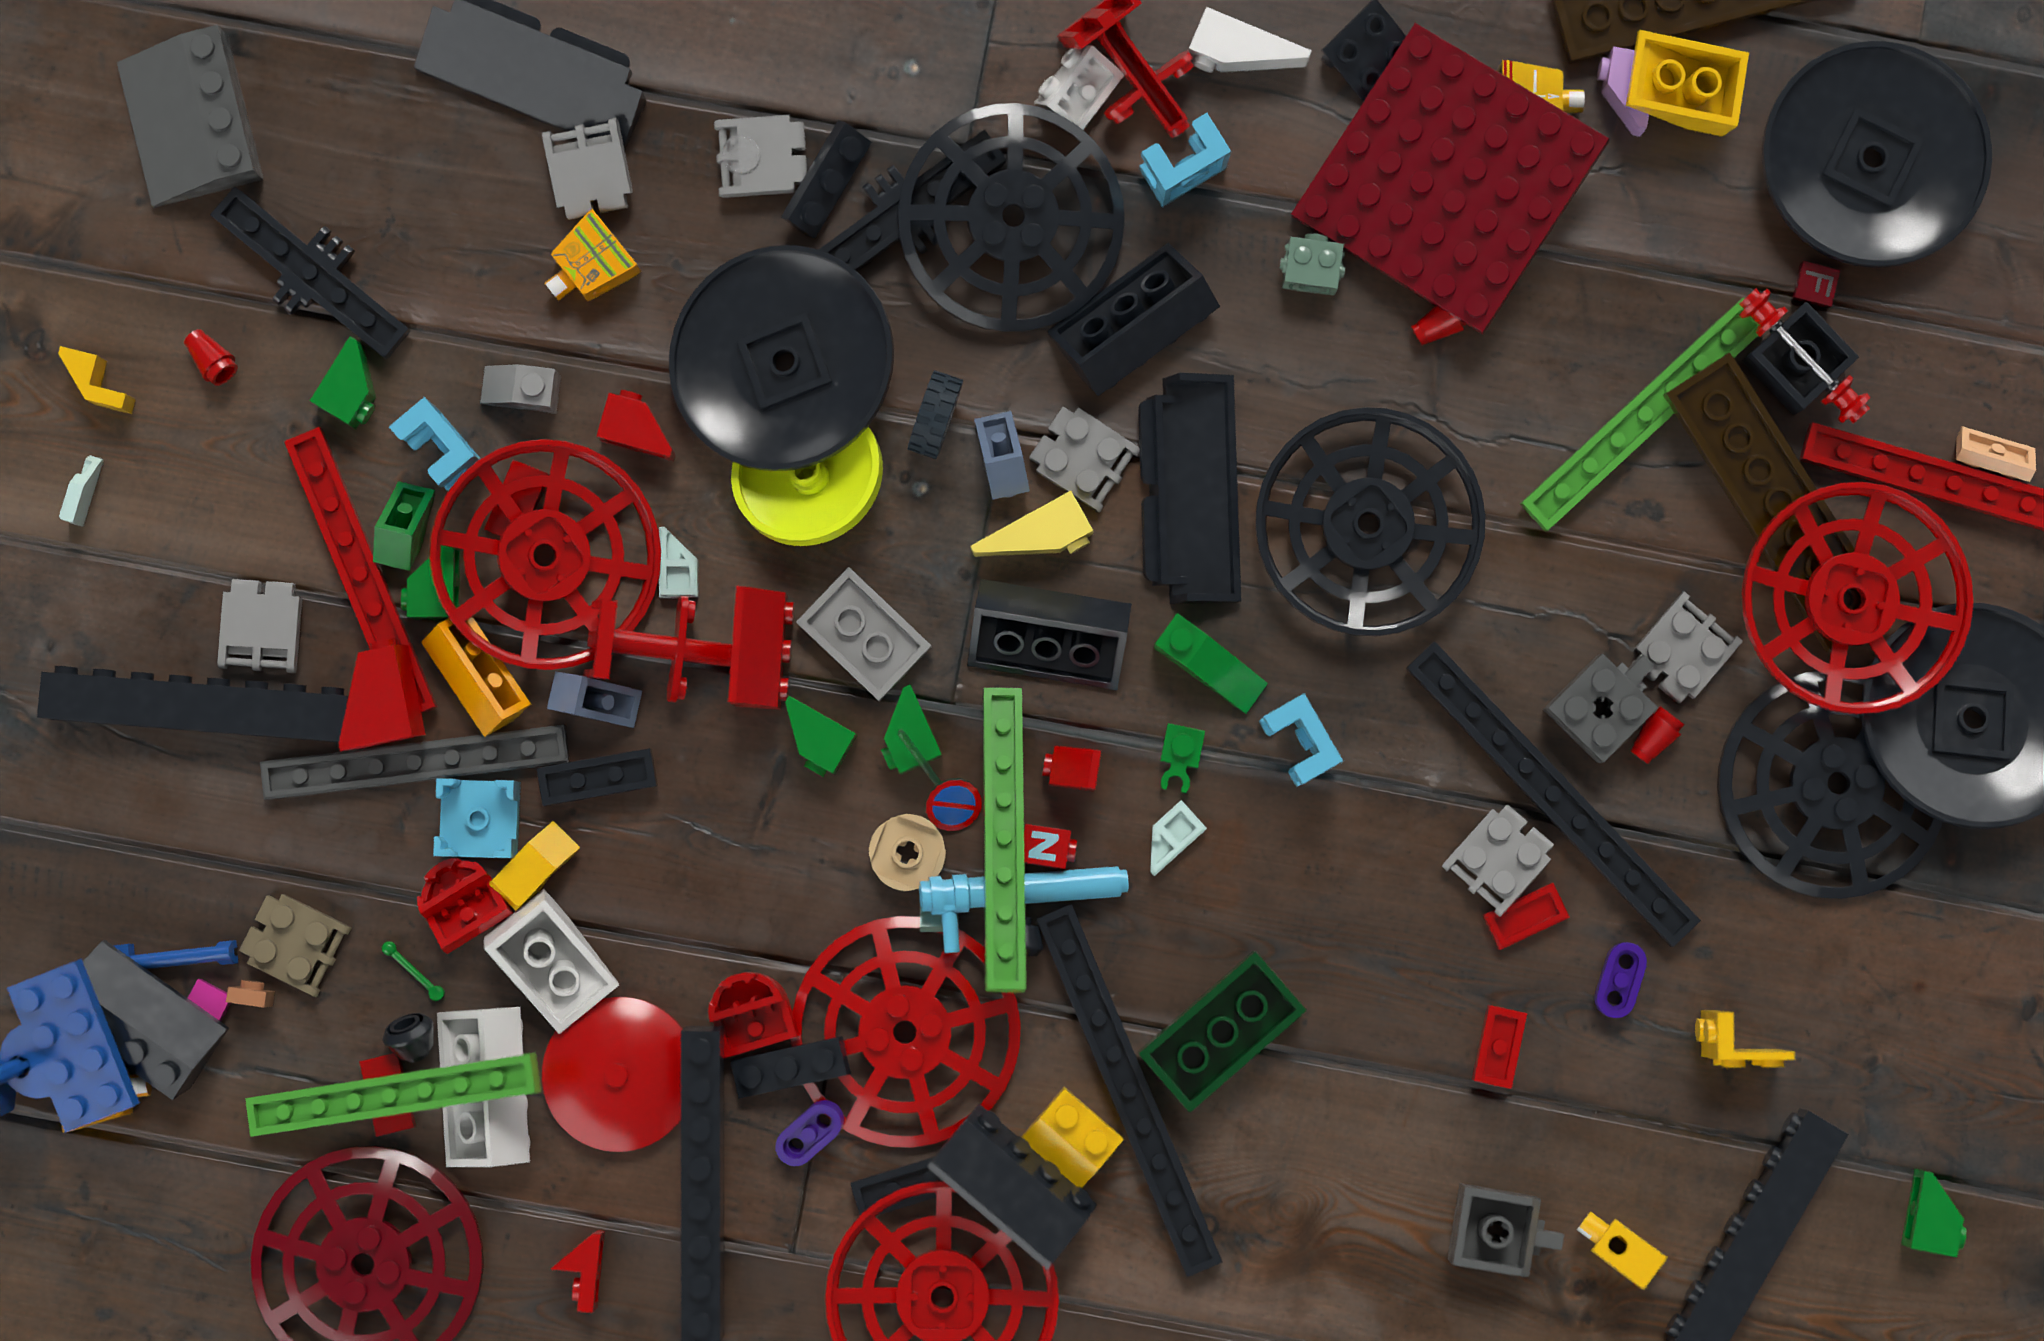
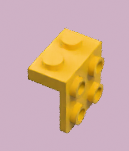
M1701 1010V1019H1696L1695 1036L1697 1042H1701V1057L1713 1059V1065L1746 1067V1060H1752V1065L1761 1067H1785V1060H1795L1794 1051L1782 1049H1734L1733 1012Z

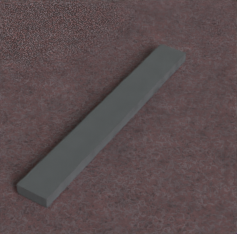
M566 725L491 733L486 737L474 735L260 762L264 800L436 780V778L444 779L569 763L570 759Z

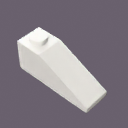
M1206 7L1188 51L1193 56L1191 60H1193L1194 66L1201 70L1213 72L1215 69L1220 72L1306 67L1312 50Z

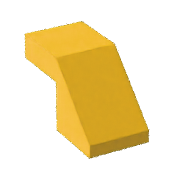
M60 346L58 354L85 400L97 406L132 414L136 399L127 394L100 387L107 365L106 360L94 354Z
M552 821L514 856L489 885L496 892L500 893L502 898L517 911L542 889L550 876L570 860L580 847Z

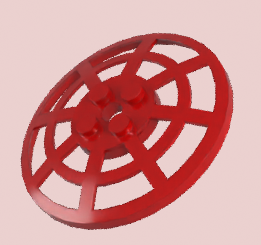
M540 439L522 441L499 448L476 461L459 476L446 493L436 513L430 536L429 561L432 582L439 602L450 621L468 641L484 653L504 663L528 669L554 670L574 667L594 660L595 647H590L587 650L569 656L536 658L539 635L562 634L577 629L582 625H585L589 631L598 630L599 618L597 615L600 613V609H592V604L589 606L577 590L587 572L609 574L608 580L596 600H611L620 583L621 576L644 580L641 593L632 611L617 628V630L633 631L644 617L656 591L660 575L661 546L659 530L652 509L641 489L622 468L606 456L588 447L567 441ZM534 452L554 453L549 475L527 476L505 485L502 484L491 467L501 460L519 454ZM569 456L580 458L600 468L614 479L623 491L604 503L587 487L573 480L566 479L565 474ZM479 476L491 495L483 501L474 513L466 534L444 530L446 519L456 499L468 483ZM547 487L543 509L533 510L524 514L510 496L527 488ZM562 490L580 497L593 508V511L578 522L568 515L559 512ZM633 503L639 514L645 532L647 565L624 561L623 540L613 515ZM498 504L510 524L502 533L500 540L478 536L484 519L493 507ZM602 523L605 525L610 539L612 559L591 556L586 534ZM540 544H546L554 551V560L549 566H540L534 560V550ZM441 545L463 549L465 575L474 596L457 608L449 597L443 579L440 559ZM475 552L497 555L501 576L485 588L481 585L476 571ZM510 588L519 595L528 598L525 621L507 614L493 600ZM564 597L576 613L575 617L562 622L540 624L544 601L557 600ZM484 608L488 614L500 623L516 631L523 632L521 655L508 652L489 643L467 624L466 620Z
M1867 482L1839 483L1816 489L1794 500L1778 512L1763 529L1751 550L1744 571L1742 587L1743 617L1749 639L1759 659L1770 674L1789 692L1812 705L1829 711L1849 714L1878 713L1900 707L1921 697L1934 687L1951 669L1964 647L1971 626L1973 611L1972 579L1966 557L1957 538L1945 522L1926 504L1903 491L1886 485ZM1860 495L1870 497L1863 519H1839L1817 526L1808 507L1817 501L1836 496ZM1885 502L1896 504L1913 514L1929 528L1936 540L1915 550L1900 534L1885 525L1879 524ZM1795 515L1804 535L1787 551L1779 565L1778 571L1775 572L1757 566L1760 556L1771 536L1787 519ZM1839 531H1859L1853 553L1833 556L1823 536ZM1874 536H1878L1893 545L1904 558L1887 567L1880 560L1870 556ZM1810 546L1820 565L1812 573L1809 581L1789 576L1790 569L1797 557L1806 547ZM1943 553L1946 554L1950 562L1955 580L1957 601L1955 615L1932 611V586L1924 564ZM1912 571L1918 586L1919 608L1900 604V591L1897 580ZM1753 581L1774 587L1772 595L1773 611L1781 634L1763 645L1753 616ZM1849 588L1857 590L1861 595V604L1856 610L1846 607L1843 601L1844 593ZM1785 591L1805 596V608L1808 617L1793 627H1790L1785 611ZM1896 619L1915 623L1906 642L1894 653L1883 635L1891 628ZM1928 626L1950 630L1951 634L1948 643L1938 661L1921 679L1915 682L1901 663L1908 659L1919 646ZM1817 630L1823 637L1832 641L1829 663L1812 655L1799 641ZM1868 643L1880 660L1875 665L1863 668H1845L1848 645ZM1790 648L1806 665L1827 675L1824 697L1811 693L1792 681L1779 669L1773 658ZM1888 672L1901 689V692L1893 696L1871 702L1850 703L1840 701L1843 679H1867Z
M896 916L877 919L855 927L836 939L817 957L807 971L796 994L792 1012L799 1036L790 1040L792 1047L803 1045L802 1017L812 986L832 998L825 1018L824 1039L836 1037V1022L842 1004L861 1015L859 1036L844 1040L846 1053L851 1055L863 1051L865 1057L875 1069L864 1088L850 1074L838 1077L841 1083L857 1097L848 1116H844L842 1129L863 1140L889 1147H919L949 1139L969 1116L967 1115L953 1125L939 1130L933 1108L942 1105L956 1096L968 1084L970 1079L990 1090L980 1105L989 1111L993 1108L1005 1091L1015 1070L1020 1049L1021 1023L1014 992H1001L1003 998L981 1004L970 982L953 967L964 946L972 951L985 965V947L959 929L960 952L945 953L943 951L940 958L917 951L892 952L887 929L920 928V917ZM872 934L877 956L857 966L843 979L841 984L821 973L826 964L843 948L861 937ZM895 963H917L933 969L922 988L909 985L901 986ZM874 969H881L886 990L876 995L870 1002L850 991L853 985L863 976ZM946 976L961 990L968 1001L969 1007L947 1013L943 1004L935 997ZM1007 1013L1009 1021L1008 1050L1004 1066L999 1077L979 1066L986 1041L985 1019ZM909 1021L914 1024L916 1037L913 1041L901 1043L895 1038L894 1028L898 1022ZM974 1022V1043L969 1060L948 1049L951 1041V1028ZM940 1062L960 1073L958 1078L946 1089L930 1097L924 1074L933 1070ZM890 1076L899 1079H909L915 1101H893L877 1095L887 1077ZM815 1082L804 1084L814 1103L826 1100ZM871 1106L893 1113L918 1112L924 1134L892 1136L871 1131L860 1126Z
M944 1181L921 1182L900 1188L879 1199L865 1210L846 1231L835 1251L828 1272L825 1295L827 1323L832 1340L847 1341L839 1317L838 1304L862 1303L866 1326L874 1341H909L914 1335L924 1341H961L968 1336H971L974 1341H1011L1018 1329L1023 1306L1046 1307L1045 1321L1038 1341H1051L1057 1324L1059 1306L1058 1282L1054 1264L1048 1269L1042 1265L1047 1291L1023 1290V1281L1019 1267L1011 1251L1006 1246L1012 1239L1002 1230L994 1234L990 1229L976 1221L961 1216H953L952 1193L957 1192ZM936 1192V1215L912 1220L896 1229L893 1233L876 1217L883 1210L903 1199L923 1193ZM936 1227V1250L925 1252L916 1257L901 1242L902 1239L916 1231ZM952 1227L969 1231L982 1238L986 1243L971 1258L961 1252L951 1250ZM865 1228L881 1244L868 1263L862 1287L839 1288L840 1274L846 1255L856 1237ZM890 1252L905 1267L898 1286L874 1287L879 1267L885 1256ZM997 1254L1001 1257L1008 1271L1012 1289L988 1288L986 1277L981 1269ZM938 1286H947L953 1291L954 1300L947 1307H939L932 1301V1291ZM874 1303L897 1304V1310L903 1324L889 1338L884 1335L878 1323ZM988 1305H1011L1007 1324L1000 1337L995 1340L981 1325L987 1313Z

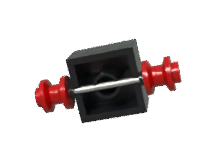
M1755 288L1739 303L1744 309L1739 316L1742 319L1747 317L1753 318L1758 324L1756 334L1759 337L1772 327V329L1769 330L1770 334L1741 361L1793 416L1805 409L1825 390L1830 392L1821 402L1824 405L1835 404L1841 411L1838 417L1841 423L1847 419L1855 423L1870 409L1866 402L1871 396L1868 393L1858 395L1851 388L1853 378L1850 375L1839 384H1837L1839 382L1837 378L1859 356L1807 302L1796 309L1787 319L1777 322L1788 312L1787 308L1784 306L1776 309L1768 301L1771 292L1766 289L1760 293Z

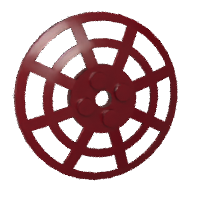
M377 1145L353 1146L330 1152L308 1162L292 1174L274 1193L264 1209L254 1234L251 1252V1280L256 1302L266 1324L278 1341H294L286 1334L280 1323L297 1313L313 1330L333 1341H393L397 1338L399 1341H419L412 1329L419 1325L429 1314L440 1292L463 1296L460 1308L450 1325L436 1340L452 1341L462 1330L474 1309L480 1292L484 1270L483 1242L479 1225L469 1202L457 1185L439 1168L423 1158L400 1149ZM374 1158L385 1160L377 1183L356 1182L338 1186L331 1190L321 1170L331 1164L350 1159ZM400 1164L412 1168L430 1179L444 1192L451 1203L430 1215L415 1198L393 1187ZM307 1178L317 1199L312 1201L298 1216L288 1236L268 1230L271 1219L283 1199L297 1184ZM351 1195H373L368 1216L346 1220L336 1201ZM389 1199L409 1210L419 1222L401 1233L394 1225L383 1220ZM323 1209L333 1229L327 1234L321 1245L300 1240V1236L308 1222L318 1211ZM457 1217L460 1218L464 1226L469 1246L470 1269L468 1281L445 1276V1249L439 1228ZM425 1236L430 1241L433 1254L432 1273L412 1269V1256L409 1246ZM263 1245L284 1252L283 1278L290 1300L271 1310L266 1299L262 1282L261 1256ZM360 1253L370 1255L374 1261V1269L369 1275L358 1273L354 1267V1260ZM295 1255L316 1261V1273L319 1282L301 1293L295 1277ZM407 1284L428 1289L419 1307L405 1320L393 1300L401 1294ZM328 1296L330 1300L343 1308L339 1328L335 1329L321 1321L308 1306ZM379 1309L391 1327L387 1331L375 1334H354L359 1312Z

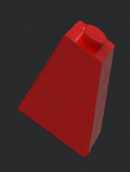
M386 639L370 643L371 650L358 652L339 739L340 751L357 750L426 735L408 645H394L393 639Z

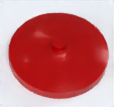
M610 997L599 1001L560 1034L555 1030L543 1058L542 1086L548 1107L559 1125L581 1143L592 1148L611 1152L640 1149L655 1143L670 1133L681 1121V1030L683 1029L681 1025L664 1009L648 1001L632 997Z

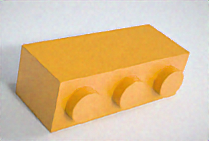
M470 617L467 619V624L489 642L474 618ZM450 619L437 624L422 640V645L484 737L513 722L531 705L505 664L484 653L468 641Z

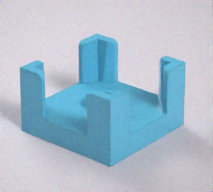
M1208 113L1203 114L1192 122L1196 133L1190 136L1188 142L1195 154L1183 158L1175 167L1172 166L1163 149L1157 143L1141 152L1144 163L1139 165V170L1162 207L1227 168L1231 150Z
M425 397L389 426L400 440L406 441L413 450H418L430 439L433 440L445 455L428 469V474L440 487L444 486L447 491H449L462 473L481 459L440 410Z
M1305 694L1300 695L1259 720L1260 725L1268 736L1295 723L1298 728L1295 730V734L1305 750L1310 749L1313 756L1290 768L1288 771L1296 787L1343 761Z
M436 778V798L441 799L440 837H434L433 856L514 858L518 853L521 782L514 780L474 781Z

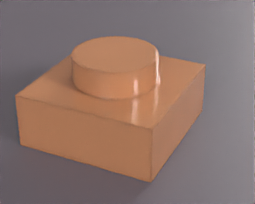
M241 980L240 986L228 987L226 1002L263 1008L273 1007L275 991L264 990L263 982Z

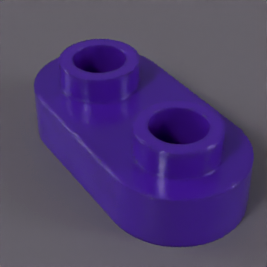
M1628 942L1618 943L1607 953L1594 996L1597 1009L1605 1016L1612 1018L1624 1017L1632 1011L1647 966L1646 955L1638 945ZM1623 954H1627L1631 958V965L1627 969H1623L1619 965V958ZM1611 991H1616L1620 996L1619 1003L1614 1006L1610 1005L1607 1000V996Z
M828 1100L817 1101L789 1124L776 1140L775 1149L780 1160L790 1166L803 1165L839 1134L844 1125V1115L840 1107ZM819 1115H829V1117L831 1118V1123H822L819 1119ZM792 1138L802 1140L803 1148L794 1147L791 1141Z

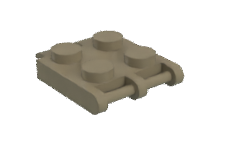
M282 894L279 900L267 895L255 918L256 921L266 926L264 930L251 926L239 951L250 956L247 964L317 997L321 991L318 986L328 966L334 965L336 958L333 956L344 934L349 935L352 928L285 894ZM333 930H338L327 953H324L323 950ZM318 960L322 961L312 983H307Z

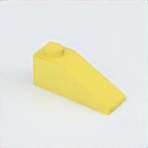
M1069 491L971 545V551L974 556L1060 553L1066 549L1072 554L1090 544L1088 537L1093 535V529L1072 491Z

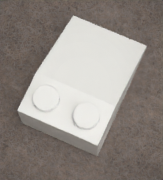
M542 889L484 936V949L559 1034L619 986L618 981L571 919L545 889Z

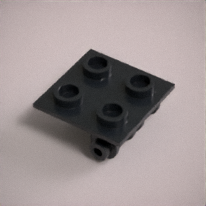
M1371 0L1321 50L1324 53L1321 59L1329 68L1335 67L1364 102L1406 35L1378 0Z

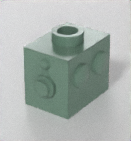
M1306 234L1305 238L1291 236L1288 244L1285 245L1286 254L1280 261V269L1284 273L1282 288L1335 295L1338 289V282L1341 278H1344L1345 267L1342 264V258L1345 256L1343 252L1344 244L1327 242L1328 237L1320 234Z

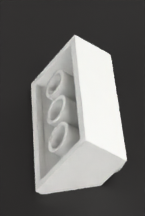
M520 1007L437 1013L440 1068L523 1055V1023ZM526 1094L443 1107L446 1167H496L530 1162V1138L527 1124L528 1101Z

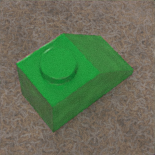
M350 336L311 397L310 402L352 428L357 429L360 423L364 425L372 416L375 405L372 403L376 396L364 346Z
M398 481L375 525L373 562L408 571L411 570L422 547L435 497V490Z
M441 545L440 559L443 579L449 597L457 608L460 606V549ZM428 558L407 578V588H402L401 608L402 611H407V617L412 620H447L449 617L439 602L432 582Z
M911 685L903 687L884 736L887 747L881 749L889 769L892 770L897 767L901 775L942 757Z
M788 696L785 704L799 755L807 759L804 767L824 777L827 771L835 775L858 735L793 697Z
M1915 1168L1901 1245L1912 1249L1957 1257L1958 1249H1963L1966 1241L1967 1231L1966 1227L1963 1226L1964 1218L1934 1174Z

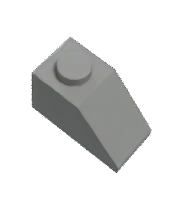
M518 364L485 366L480 404L557 413L561 375L552 368Z

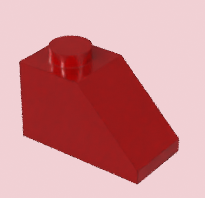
M620 390L619 395L609 393L596 437L604 443L674 462L676 454L646 402H642L643 396L627 390Z
M1054 746L1053 754H1045L1042 776L1050 777L1049 785L1094 792L1101 750Z

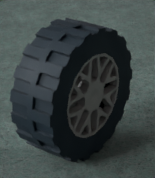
M936 370L933 371L907 450L937 459L961 391L962 379Z

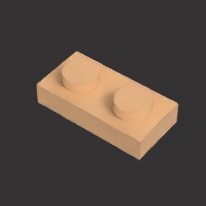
M1963 426L1956 437V460L1964 462L1970 467H1981L1998 472L2007 478L2031 481L2036 471L2035 448Z

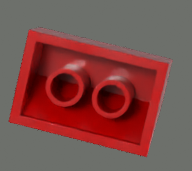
M736 586L728 702L735 707L781 709V701H786L788 698L789 678H783V665L791 661L792 640H785L786 625H793L794 602H788L786 592Z

